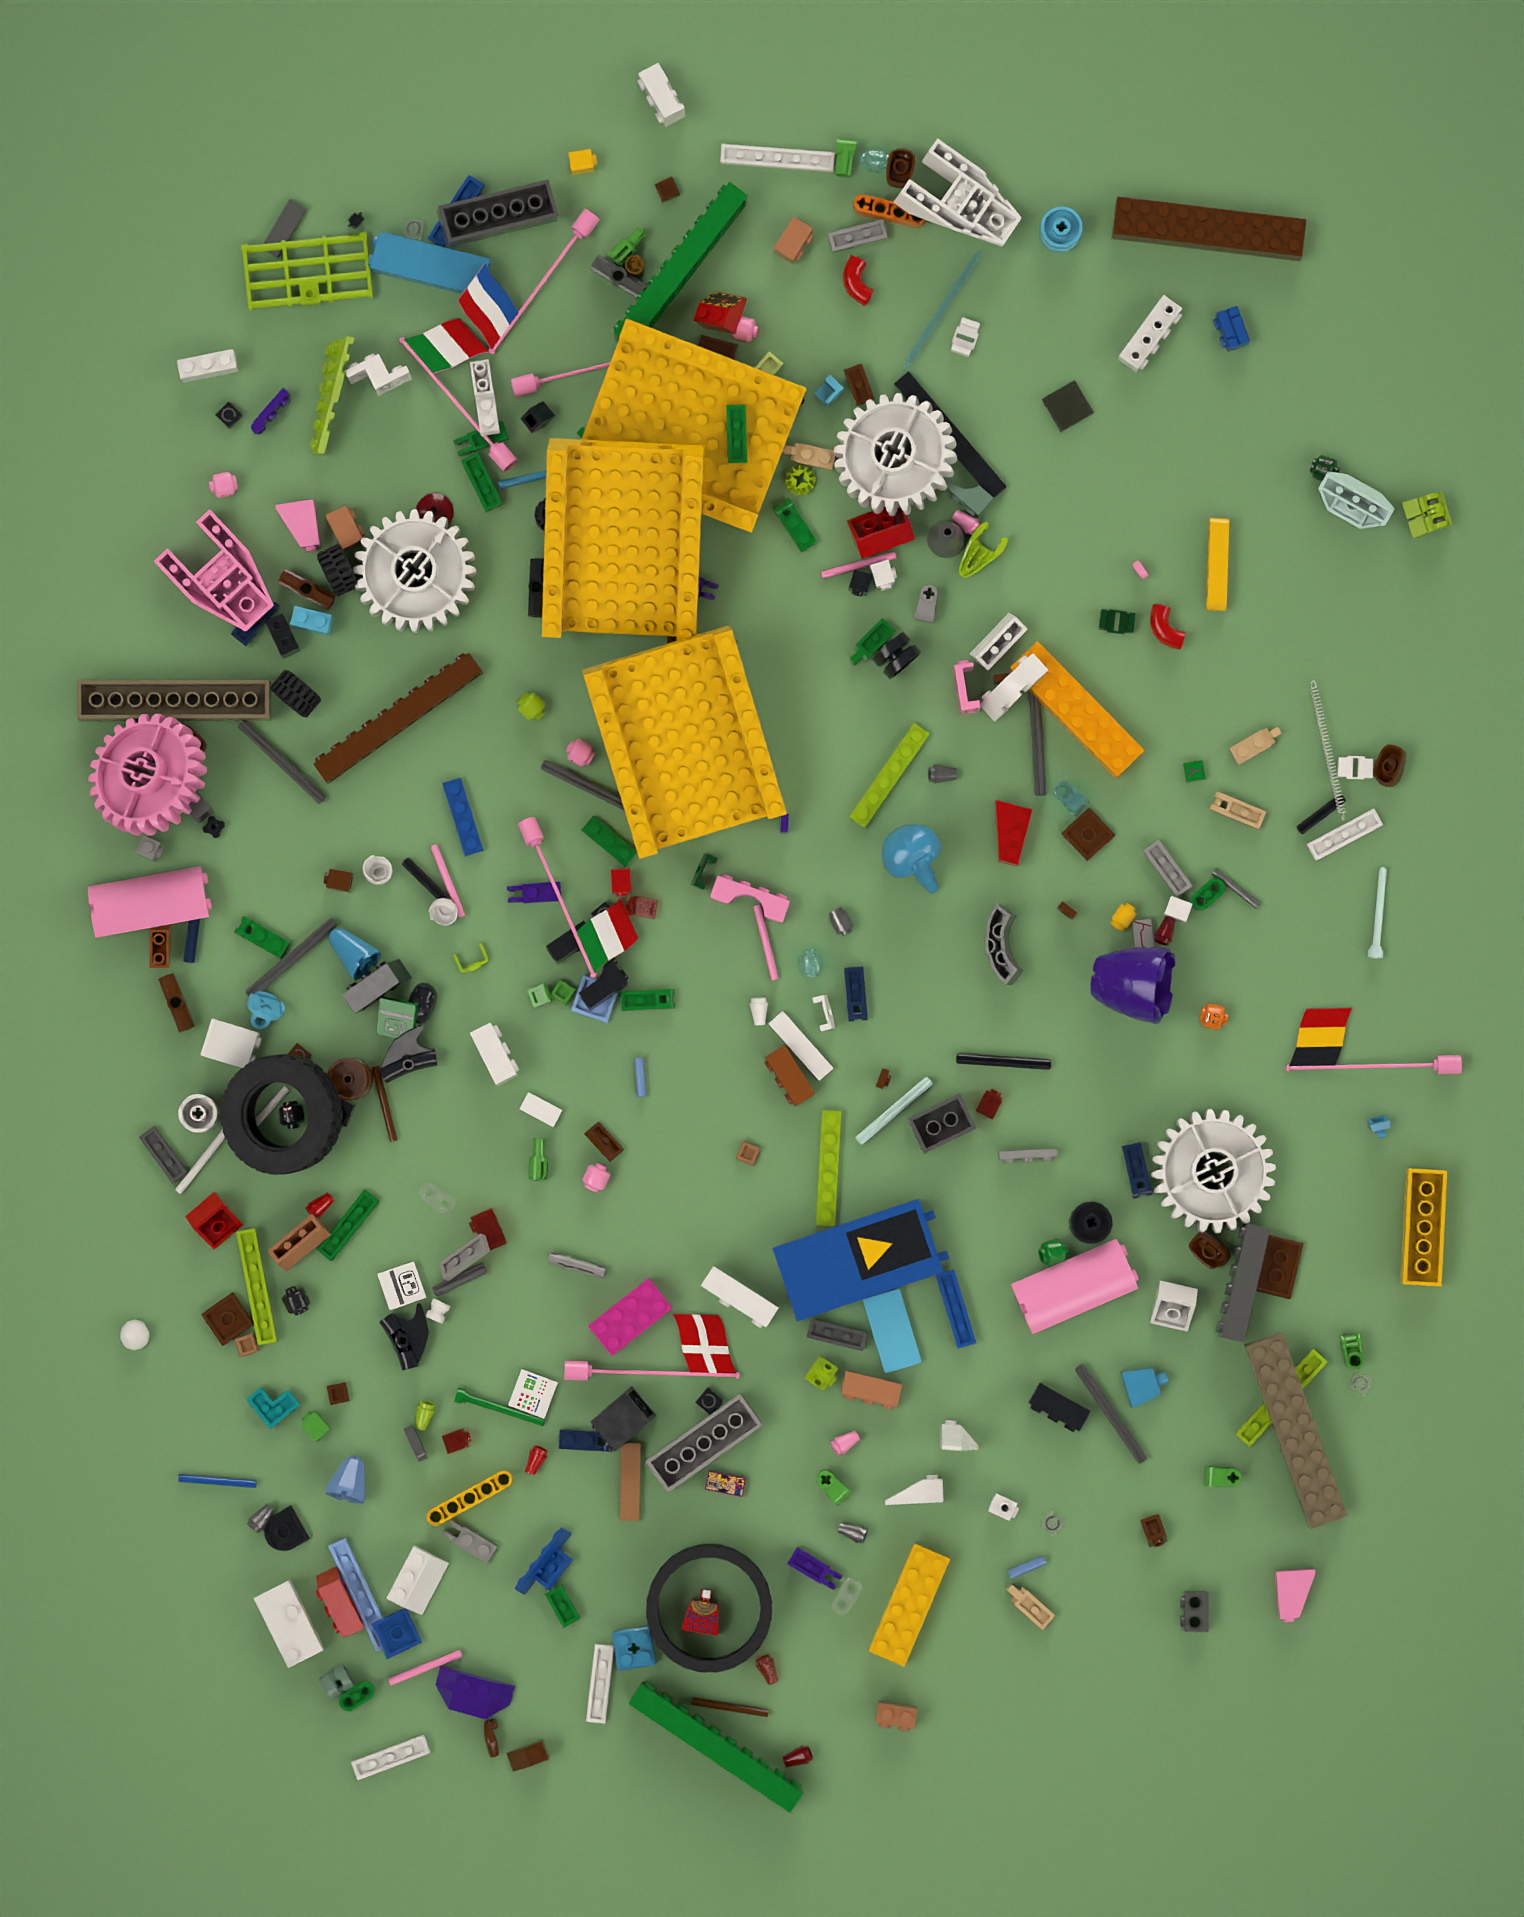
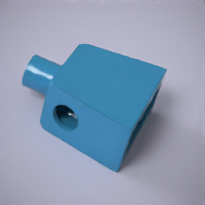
M1153 1368L1120 1372L1131 1408L1137 1407L1160 1395L1158 1386L1169 1383L1166 1372L1155 1375Z

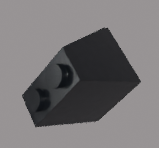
M631 1386L590 1422L593 1424V1430L604 1437L605 1444L610 1449L613 1448L616 1451L657 1415Z

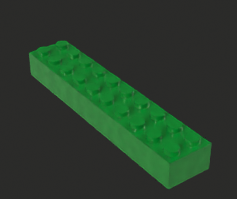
M731 182L721 186L717 192L718 197L716 200L712 199L708 203L706 213L698 216L694 222L695 227L692 231L689 229L683 236L684 241L680 246L677 244L674 247L669 261L666 259L661 264L659 274L657 276L654 274L651 277L646 291L642 290L638 294L636 304L634 306L631 304L625 312V318L615 324L613 327L614 339L617 342L627 318L651 328L655 325L748 204L747 194Z
M642 1681L628 1702L630 1706L791 1813L803 1795L802 1785L794 1779L788 1780L785 1778L786 1774L778 1768L775 1770L770 1768V1763L762 1757L759 1759L755 1758L753 1751L745 1746L743 1748L739 1747L737 1741L731 1736L727 1735V1737L721 1735V1730L713 1724L709 1727L704 1723V1718L696 1713L694 1716L688 1712L689 1708L679 1702L677 1705L672 1702L673 1698L665 1692L661 1694L656 1691L657 1687L651 1682L647 1681L644 1683Z

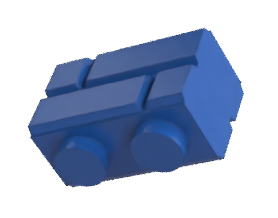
M1238 306L1215 314L1213 324L1216 330H1220L1222 336L1219 337L1220 343L1223 348L1226 347L1227 352L1250 343Z

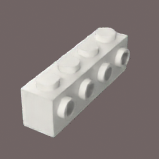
M1163 295L1119 355L1118 360L1135 372L1139 368L1143 370L1149 362L1147 357L1150 353L1154 355L1160 347L1158 344L1160 339L1163 338L1165 340L1171 332L1169 329L1171 324H1177L1182 317V314H1180L1182 308Z

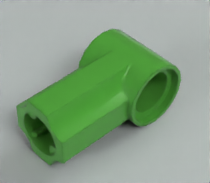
M838 138L834 175L844 178L851 177L853 157H855L857 140Z

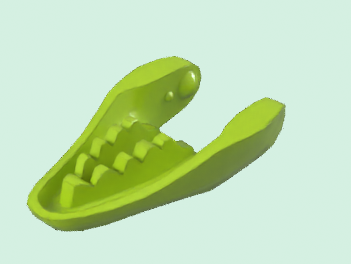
M988 522L979 525L969 540L959 567V575L963 578L970 577L998 557L1007 545V537L1001 538V543L997 545L998 547L994 551L988 549L979 541L983 531L989 528Z

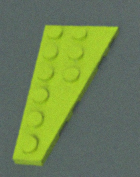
M345 336L329 342L325 348L326 363L322 367V374L324 376L323 382L319 386V393L321 395L320 400L316 404L318 414L317 419L313 423L315 433L314 438L310 442L312 455L319 456L325 453L330 429L327 427L335 415L332 408L334 402H338L345 376L343 366H345L350 356L347 349L349 343L353 344L354 337Z

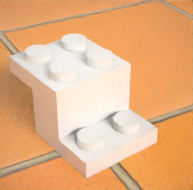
M379 354L368 355L364 358L365 361L359 364L355 362L345 370L351 385L369 377L378 396L412 380L407 366H397L389 374Z

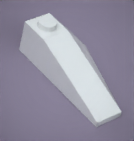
M945 1420V1424L941 1423L939 1443L941 1449L979 1450L978 1444L961 1425L957 1424V1421Z

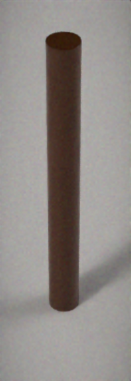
M379 1066L372 1067V1072L390 1142L397 1141L382 1076L379 1072Z
M692 1697L691 1705L762 1717H768L769 1713L768 1709Z

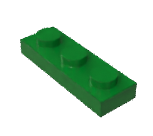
M726 405L728 463H747L746 405Z
M477 452L461 460L485 512L503 505L479 453Z
M592 816L581 830L624 867L637 854V851L595 816Z

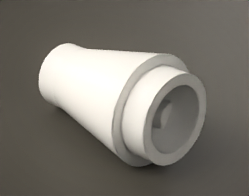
M766 997L751 998V1003L749 1004L754 1025H765L768 1007Z

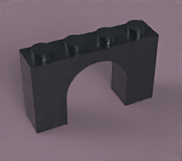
M584 920L574 926L576 932L586 924ZM571 929L546 946V950L557 965L572 954L581 951ZM615 957L603 965L602 973L594 983L579 992L580 998L589 1011L628 986L627 980L629 978L623 969L619 971L616 966L618 962Z

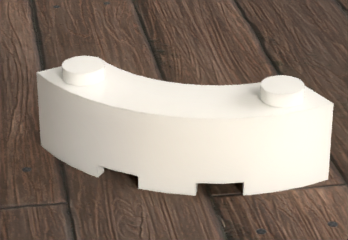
M1033 653L1029 657L1023 656L1017 662L1019 666L992 692L989 690L981 697L983 701L980 707L994 722L1007 712L1018 698L1022 696V690L1024 692L1028 691L1048 671Z

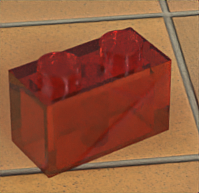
M493 1208L470 1217L472 1221L469 1222L472 1232L486 1236L490 1251L508 1244Z

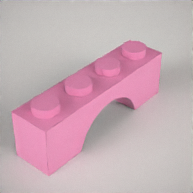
M722 874V877L717 876L710 899L727 905L740 896L753 897L762 905L764 918L783 924L790 901L787 900L788 897L783 894L777 893L776 896L769 894L770 890L766 888H752L751 883L742 880L740 883L735 882L733 877Z

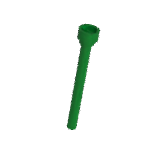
M458 1387L454 1400L456 1403L469 1402L544 1426L545 1419L469 1395L466 1389Z

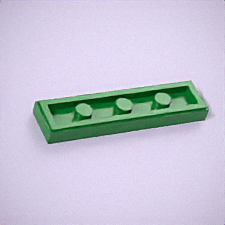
M364 1189L331 1230V1235L316 1250L332 1262L380 1201Z

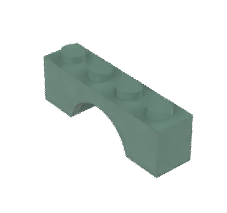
M943 477L947 485L946 491L951 494L950 498L956 504L961 503L965 506L964 510L972 517L975 515L978 518L993 501V497L980 486L972 489H963L956 486L950 478Z

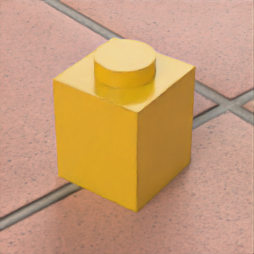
M591 149L568 152L572 175L594 172L597 160L596 154H592Z

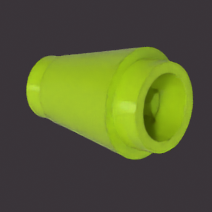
M424 1400L417 1404L415 1428L426 1430L435 1412V1404Z

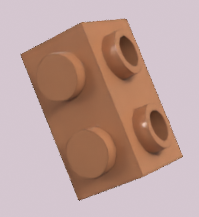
M878 1701L875 1722L879 1723L880 1727L890 1728V1725L898 1726V1730L909 1731L910 1728L914 1729L917 1708Z

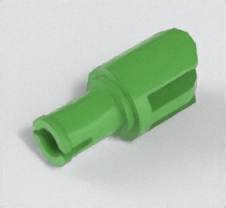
M637 227L628 239L622 238L608 253V256L619 267H622L626 260L636 252V246L647 236L646 233H643L644 231Z
M533 1138V1155L529 1157L528 1178L532 1181H546L548 1176V1158L545 1156L546 1139Z

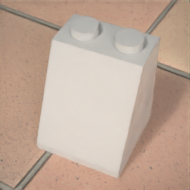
M211 1019L201 1056L244 1068L246 1064L256 1060V1056L253 1055L255 1048L259 1049L262 1038L259 1037L260 1033Z

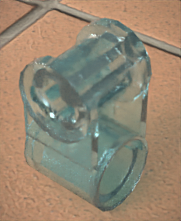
M1059 782L1053 788L1055 798L1075 817L1089 804V801L1068 782ZM1065 787V793L1061 795L1059 793L1060 788Z

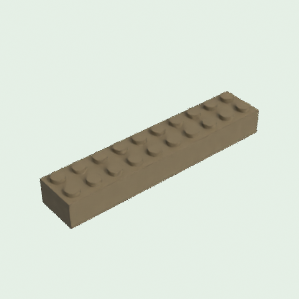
M77 680V719L79 721H127V719L133 718L138 721L141 714H148L150 719L154 714H162L165 718L173 717L178 721H271L270 680Z
M1277 1332L1244 1344L1308 1527L1313 1529L1346 1517L1347 1513L1283 1334Z

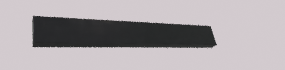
M909 371L894 383L907 400L911 395H914L919 401V406L921 403L928 401L931 403L932 412L939 410L943 414V422L949 423L952 429V433L949 436H953L957 444L952 451L955 452L957 459L993 499L1007 488Z

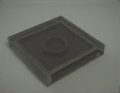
M1075 380L1042 399L1060 432L1094 414Z

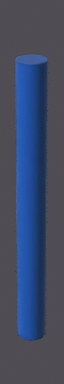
M179 1474L178 1480L185 1483L256 1488L257 1482L256 1480Z

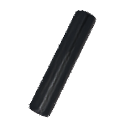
M1343 795L1334 797L1297 825V830L1301 834L1307 832L1336 810L1337 805L1344 804L1346 802Z
M406 858L402 862V865L436 899L448 897L410 858Z

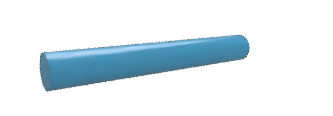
M547 470L498 481L499 488L546 478Z

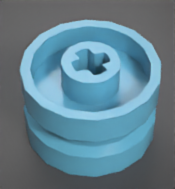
M1055 207L1049 210L1044 215L1040 225V239L1043 245L1055 253H1065L1072 250L1078 244L1082 233V221L1079 215L1068 207Z

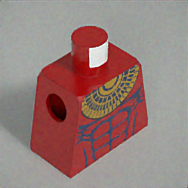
M701 1589L700 1599H691L681 1630L718 1636V1603L711 1602L712 1590Z

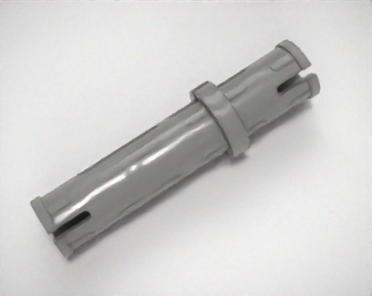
M551 1251L547 1262L548 1264L563 1267L564 1270H575L603 1279L606 1267L572 1258L571 1255L564 1256Z

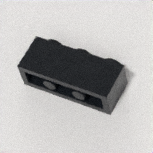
M1038 1383L1028 1401L1031 1404L1030 1409L1039 1414L1041 1411H1044L1048 1414L1047 1418L1055 1423L1058 1420L1065 1423L1064 1428L1073 1433L1075 1430L1080 1432L1091 1412L1041 1383Z

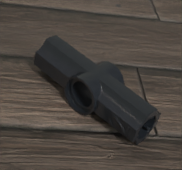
M541 558L530 559L528 617L540 618L543 613V588L537 593L532 590L534 584L538 583L543 586L544 559Z

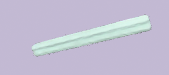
M928 1077L922 1079L856 1136L858 1143L863 1145L926 1091L933 1084Z

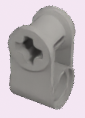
M926 585L921 589L914 620L933 623L937 599V590L934 586ZM927 590H931V593L934 594L930 599H927L926 595L923 594Z

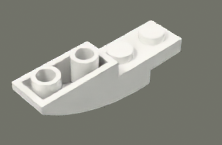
M489 359L470 362L481 436L498 434L500 430Z

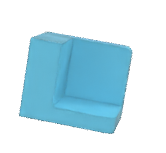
M829 375L825 379V383L815 392V396L828 407L843 392L844 388Z

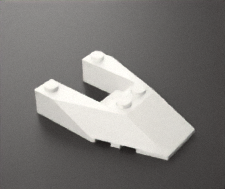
M937 138L921 162L952 183L945 196L940 201L909 179L893 203L909 214L1002 247L1021 220V216L1007 199L1006 201L998 192L999 189L995 184H991L982 169Z

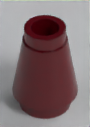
M1165 916L1154 934V941L1156 943L1168 946L1172 942L1176 921L1174 918Z
M802 1745L783 1756L786 1767L809 1764V1761L813 1760L812 1752L808 1745Z

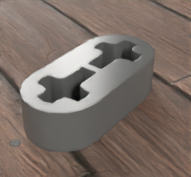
M411 1425L404 1428L418 1462L427 1459L428 1456L415 1427Z

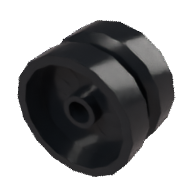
M904 632L887 642L872 659L878 667L884 666L890 661L883 672L889 680L904 670L921 653L916 645H910L903 650L910 641V638Z
M1094 1201L1084 1202L1076 1206L1069 1218V1229L1072 1235L1080 1242L1086 1244L1099 1243L1106 1239L1113 1225L1109 1210L1104 1205ZM1088 1219H1092L1094 1221L1093 1226H1088Z

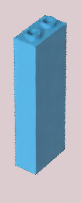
M381 231L374 238V254H370L368 261L371 272L459 294L465 291L484 263H486L488 270L491 266L489 258Z

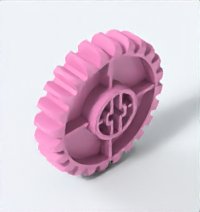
M141 714L138 721L133 718L127 719L125 728L119 724L114 727L116 735L112 737L106 734L104 737L106 746L97 747L95 751L100 756L99 760H93L90 764V767L96 770V773L90 774L88 777V781L95 785L89 791L90 796L96 799L94 806L96 810L102 813L105 821L122 832L128 831L135 836H140L142 833L148 836L154 835L157 829L166 832L169 829L170 821L178 825L181 823L180 814L182 812L186 815L192 812V808L189 806L190 802L196 803L200 799V796L196 794V790L205 787V782L199 779L200 776L207 773V767L201 764L206 758L205 752L200 750L201 742L193 736L190 728L181 724L175 718H165L162 714H154L151 719L148 714Z

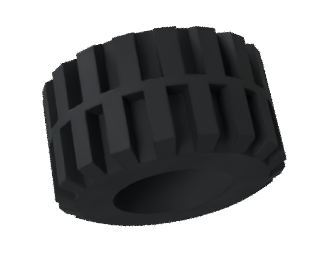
M339 544L317 553L319 564L333 593L337 597L356 589L355 585H357L358 580Z
M284 670L270 686L271 691L304 718H307L322 701L314 690L289 670Z

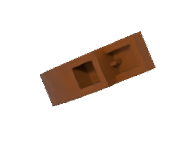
M172 924L152 927L150 929L149 968H169Z

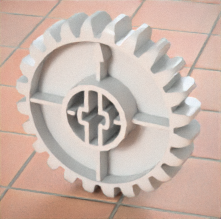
M896 393L892 402L889 401L886 394L881 395L880 404L878 405L871 399L867 400L866 411L858 407L855 408L853 411L857 419L855 421L852 419L844 420L843 423L848 432H838L836 437L842 445H837L833 451L835 456L839 458L834 463V467L837 472L841 473L839 481L842 486L848 487L847 493L852 499L858 498V502L863 508L871 504L876 514L881 513L884 507H886L889 516H895L897 509L900 507L904 514L908 515L913 504L919 510L925 508L923 501L925 498L935 502L937 496L934 490L945 491L947 489L943 477H953L954 471L949 464L957 461V456L952 451L957 444L955 438L949 436L952 433V429L949 423L943 422V414L939 410L932 412L931 403L928 401L921 403L919 406V401L914 395H911L907 402H905L901 393ZM910 448H912L911 455H907ZM882 453V454H883V457L881 458V460H880V462H879V457H880V454Z
M416 509L411 511L409 519H405L401 511L396 512V522L394 523L387 517L382 518L384 529L380 530L378 527L372 526L370 531L374 538L372 540L362 538L360 541L366 552L359 551L355 553V558L363 564L353 568L354 574L362 578L357 581L355 588L358 591H366L361 596L360 601L363 605L372 604L369 611L372 617L383 613V625L388 626L396 620L395 625L399 632H402L407 624H410L414 634L419 632L420 624H424L427 630L431 632L434 630L435 620L446 626L448 624L446 614L450 613L458 617L460 613L456 604L467 605L469 603L468 597L463 592L475 589L474 583L467 579L477 574L475 567L467 565L475 560L473 552L464 551L469 546L468 539H457L460 534L458 526H453L447 530L448 520L446 517H441L434 523L432 511H427L423 519H420ZM401 564L404 572L398 578V568ZM432 565V575L429 579L427 578L426 571ZM419 566L418 569L421 574L418 576L416 574L412 575L409 569L411 567L417 569ZM424 582H426V583H425L424 585H422V586L415 587V585H416L417 583L421 585V584H423Z
M1207 1109L1204 1120L1201 1119L1197 1112H1192L1190 1114V1125L1184 1119H1178L1177 1127L1179 1132L1173 1129H1166L1165 1131L1170 1142H1157L1156 1146L1164 1154L1163 1156L1152 1157V1162L1160 1165L1161 1169L1152 1172L1151 1177L1161 1179L1162 1183L1153 1190L1155 1193H1166V1197L1161 1201L1160 1205L1166 1207L1173 1204L1174 1208L1170 1215L1171 1218L1175 1219L1184 1214L1183 1225L1186 1228L1190 1227L1196 1220L1199 1232H1205L1209 1223H1211L1213 1232L1220 1233L1223 1222L1229 1230H1236V1218L1244 1224L1249 1223L1250 1216L1247 1212L1248 1210L1256 1214L1262 1212L1257 1200H1270V1195L1263 1188L1275 1185V1181L1266 1177V1173L1276 1170V1165L1266 1163L1265 1161L1266 1158L1273 1154V1150L1261 1149L1260 1146L1266 1141V1136L1262 1135L1254 1138L1252 1135L1255 1132L1256 1125L1253 1123L1243 1128L1242 1115L1236 1116L1230 1122L1228 1110H1223L1218 1119H1216L1214 1111ZM1211 1152L1218 1153L1224 1157L1220 1161H1217V1159L1206 1161L1202 1164L1203 1169L1196 1172L1197 1163L1202 1156L1204 1160L1210 1158L1208 1153ZM1226 1161L1229 1163V1167L1216 1173L1218 1178L1215 1179L1214 1175L1201 1181L1198 1180V1175L1210 1170V1163L1213 1167ZM1231 1170L1230 1178L1226 1185H1223L1222 1182L1216 1184L1218 1190L1208 1189L1202 1185L1207 1181L1210 1183L1221 1181L1225 1177L1224 1173Z

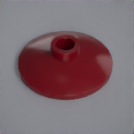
M431 493L420 499L416 506L420 519L424 518L427 511L437 508L438 512L433 514L434 523L441 517L447 518L448 525L451 523L454 509L451 501L446 496L439 493Z

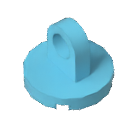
M263 991L255 992V994L251 993L246 1003L248 1009L252 1012L250 1017L251 1025L257 1029L266 1028L270 1021L282 1018L285 1010L282 1001L279 1003L275 995ZM257 1017H260V1018L265 1019V1020H263V1021H256L255 1019H256Z

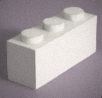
M233 349L177 360L180 379L183 383L239 372L236 354Z
M1008 613L974 648L970 655L981 667L989 670L1026 632L1027 628L1014 615Z

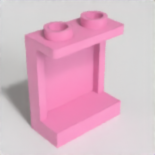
M969 660L958 661L953 668L960 715L976 713L981 708L979 700L968 702L963 672L973 670L974 664L973 662L969 663Z

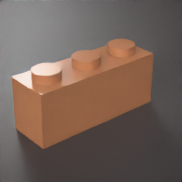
M311 1214L270 1248L268 1252L277 1265L287 1272L331 1234L323 1223Z
M846 1371L841 1394H844L845 1399L855 1401V1397L863 1399L862 1403L874 1405V1402L882 1403V1408L892 1410L893 1406H898L902 1384Z

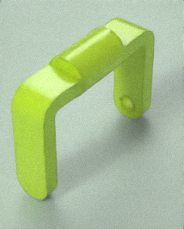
M481 942L479 946L485 960L468 965L469 967L465 969L462 968L456 953L453 954L462 973L474 972L489 962Z

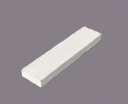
M1372 809L1306 845L1314 860L1317 861L1383 826V823L1375 809Z
M783 1011L768 1023L819 1081L834 1069Z
M595 1643L586 1722L603 1724L606 1722L614 1654L613 1645Z
M423 1734L351 1761L357 1780L427 1755L431 1751Z

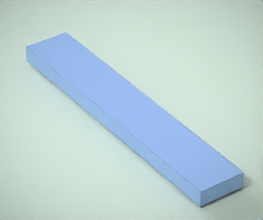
M345 1537L328 1545V1548L377 1652L381 1650V1647L370 1624L383 1617Z

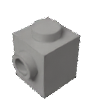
M142 835L135 853L156 862L157 858L159 859L162 855L163 844Z

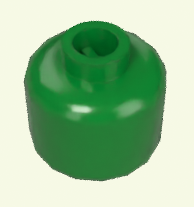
M1059 1239L1043 1242L1041 1248L1038 1249L1039 1258L1047 1266L1059 1264L1066 1260L1068 1247Z

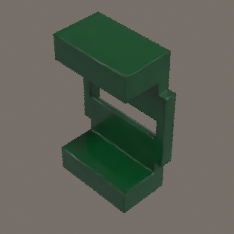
M1101 609L1099 630H1107L1108 633L1133 634L1136 613L1128 614L1127 611L1111 609L1107 611ZM1115 613H1120L1118 631H1113Z
M704 853L690 885L704 890L706 884L700 882L699 879L707 861L716 863L718 858Z

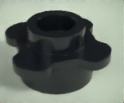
M354 212L347 220L350 222L348 227L356 229L365 218L361 215L362 212L358 214Z
M209 816L207 824L203 826V832L211 834L213 838H218L222 829L225 828V823L216 820L214 816Z

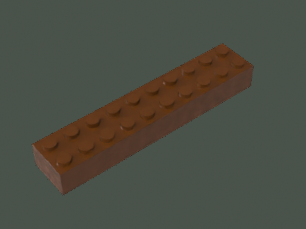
M1117 196L1111 239L1300 261L1303 255L1307 219Z

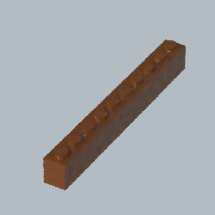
M465 653L460 654L455 658L456 662L451 666L447 664L439 670L441 673L437 676L431 675L424 680L425 684L420 688L418 686L414 687L408 692L409 696L404 699L402 697L397 699L393 703L394 706L392 708L379 712L377 714L378 718L374 721L368 720L362 725L360 731H353L347 735L346 741L334 744L330 748L332 751L326 755L322 753L316 757V762L313 765L326 783L329 784L482 675V670L470 653L466 655Z

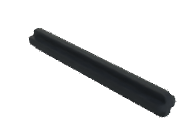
M964 1053L956 1055V1063L1051 1069L1050 1059Z

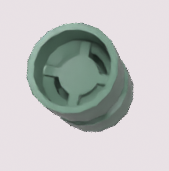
M343 1664L335 1668L333 1674L327 1673L319 1678L323 1689L331 1700L341 1695L342 1690L347 1691L355 1686L350 1673Z

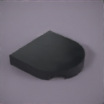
M292 1505L273 1515L265 1526L264 1535L267 1543L279 1551H289L310 1539Z

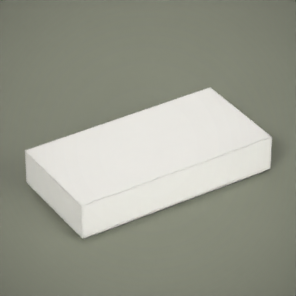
M529 1092L520 1107V1110L552 1127L555 1126L563 1111Z

